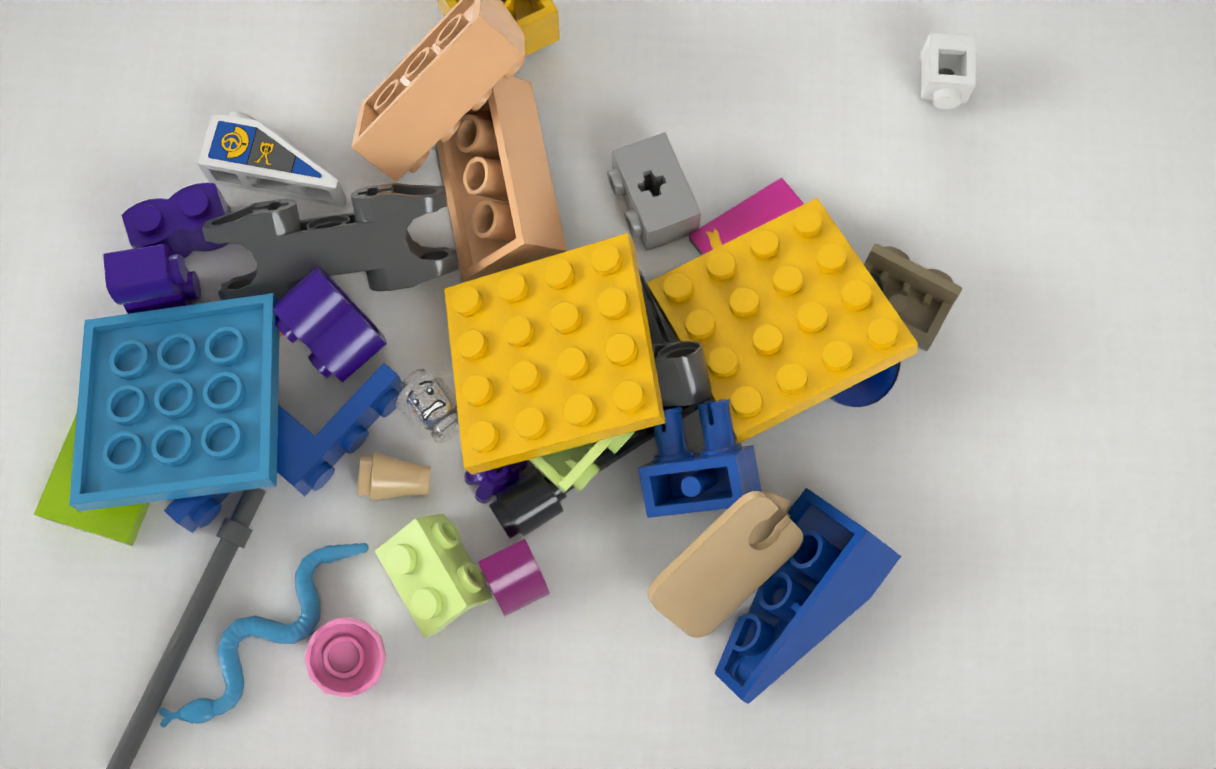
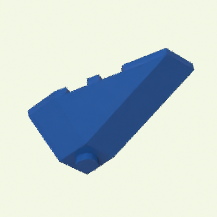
M808 488L804 489L788 511V514L791 515L790 519L803 533L801 547L757 589L748 613L738 617L714 673L747 704L752 702L866 603L901 558V555Z

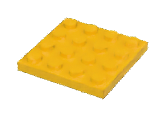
M818 198L647 282L650 295L677 341H696L702 344L711 383L710 397L712 400H716V402L720 399L730 400L729 407L737 443H741L918 353V342Z
M628 233L444 288L463 467L470 474H477L666 423L635 246Z

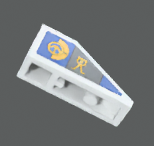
M212 112L197 161V165L210 183L345 207L347 198L338 179L252 116L241 112H231L229 115Z

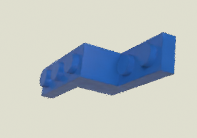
M383 363L315 436L278 404L277 473L304 497L311 490L317 491L321 489L333 476L335 471L333 466L346 452L352 454L359 449L369 435L367 429L380 415L383 418L387 417L400 404L403 397L401 393L405 390V387L399 375ZM231 492L174 499L164 512L177 524L193 533L198 527L203 528L217 517L222 509V501Z

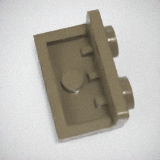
M874 244L864 266L868 272L875 274L881 280L884 295L918 342V348L927 352L952 305L959 297L962 287L953 283L952 278L946 273L937 269H926L910 261L908 255L900 249Z

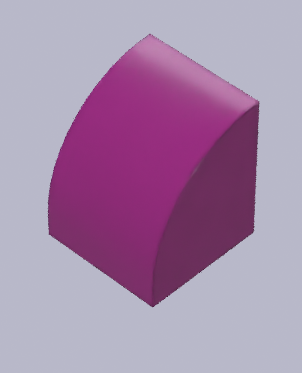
M525 539L478 562L504 616L550 594Z

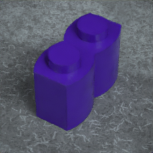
M198 183L187 186L174 193L169 199L156 198L139 202L128 208L121 215L132 248L167 243L175 254L181 253L185 259L193 251H212L230 244L206 242L202 227L207 220L231 213L230 206L214 183Z
M167 243L103 254L105 282L108 293L115 303L124 306L128 314L193 305L195 300L201 298L200 282L196 272H189L182 254H175Z
M319 265L284 294L274 306V312L278 316L275 320L277 329L290 342L294 343L300 339L312 351L308 356L309 361L325 378L333 374L343 383L387 344L385 336L377 326L351 301L346 293Z

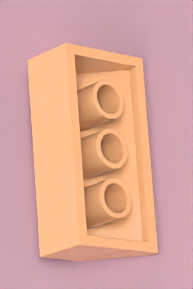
M460 0L360 104L351 148L395 182L408 170L411 173L416 172L427 160L429 150L439 140L443 143L449 140L458 129L460 119L470 109L473 111L480 109L489 99L492 87L502 77L506 79L511 78L522 66L525 60V34L501 0Z
M513 76L509 79L502 77L492 87V93L486 103L477 111L470 109L460 119L458 129L449 140L444 143L439 140L436 143L462 281L464 282L567 251L531 82Z

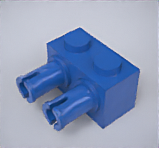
M729 399L697 404L705 449L698 453L688 450L681 413L682 406H673L670 409L669 407L663 408L666 423L653 426L658 455L653 457V461L638 467L647 518L728 509L744 494L752 491L762 492L754 445L742 446L741 443H736Z

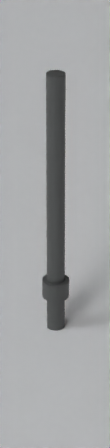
M263 489L244 490L231 518L224 519L216 535L220 540L106 769H130L238 548L244 549L253 531L249 526L266 493Z

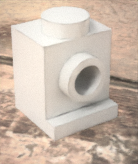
M929 33L920 54V63H922L921 100H933V105L939 109H953L960 106L961 102L967 103L976 86V35Z

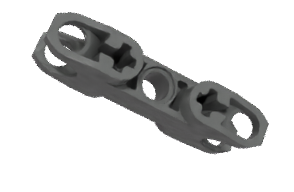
M389 183L365 187L351 193L354 212L300 220L296 201L292 199H279L253 203L240 210L207 220L202 227L206 242L242 245L252 253L257 262V269L244 276L232 278L221 284V289L218 291L220 301L273 293L279 300L318 265L329 276L366 271L369 288L373 291L412 288L425 281L458 270L456 249L421 246L411 238L407 230L413 219L447 207L445 186Z

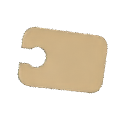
M760 491L746 493L653 580L647 591L648 599L657 611L687 635L693 638L706 636L714 631L798 551L803 542L801 529L786 515L775 526L772 534L766 540L757 544H750L749 536L754 527L760 522L768 520L779 508Z

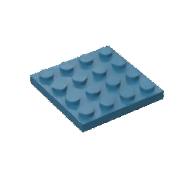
M273 293L85 320L70 506L78 511H87L277 486L280 331L275 326V320L278 316L274 312V306L278 299Z

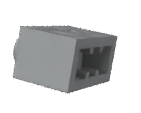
M666 132L612 151V169L607 171L611 189L616 198L624 197L629 209L624 212L629 231L633 238L641 237L646 251L686 237L699 229L701 211Z

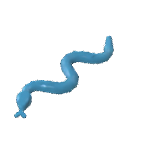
M368 544L327 545L314 550L304 557L295 573V590L301 606L299 619L292 624H283L255 615L236 619L223 631L217 649L219 664L226 685L223 696L216 700L208 698L193 700L173 713L161 708L159 714L165 718L161 721L160 726L166 727L172 719H179L191 724L205 723L212 720L215 716L225 714L233 709L238 701L242 699L245 684L238 654L239 643L246 637L254 636L273 643L296 644L310 636L320 621V598L313 581L315 569L322 563H332L343 558L366 553L369 549Z

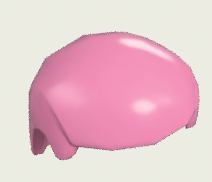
M341 617L324 624L310 638L305 654L306 667L310 679L324 693L340 697H354L371 688L381 677L386 652L382 636L370 623L355 617Z

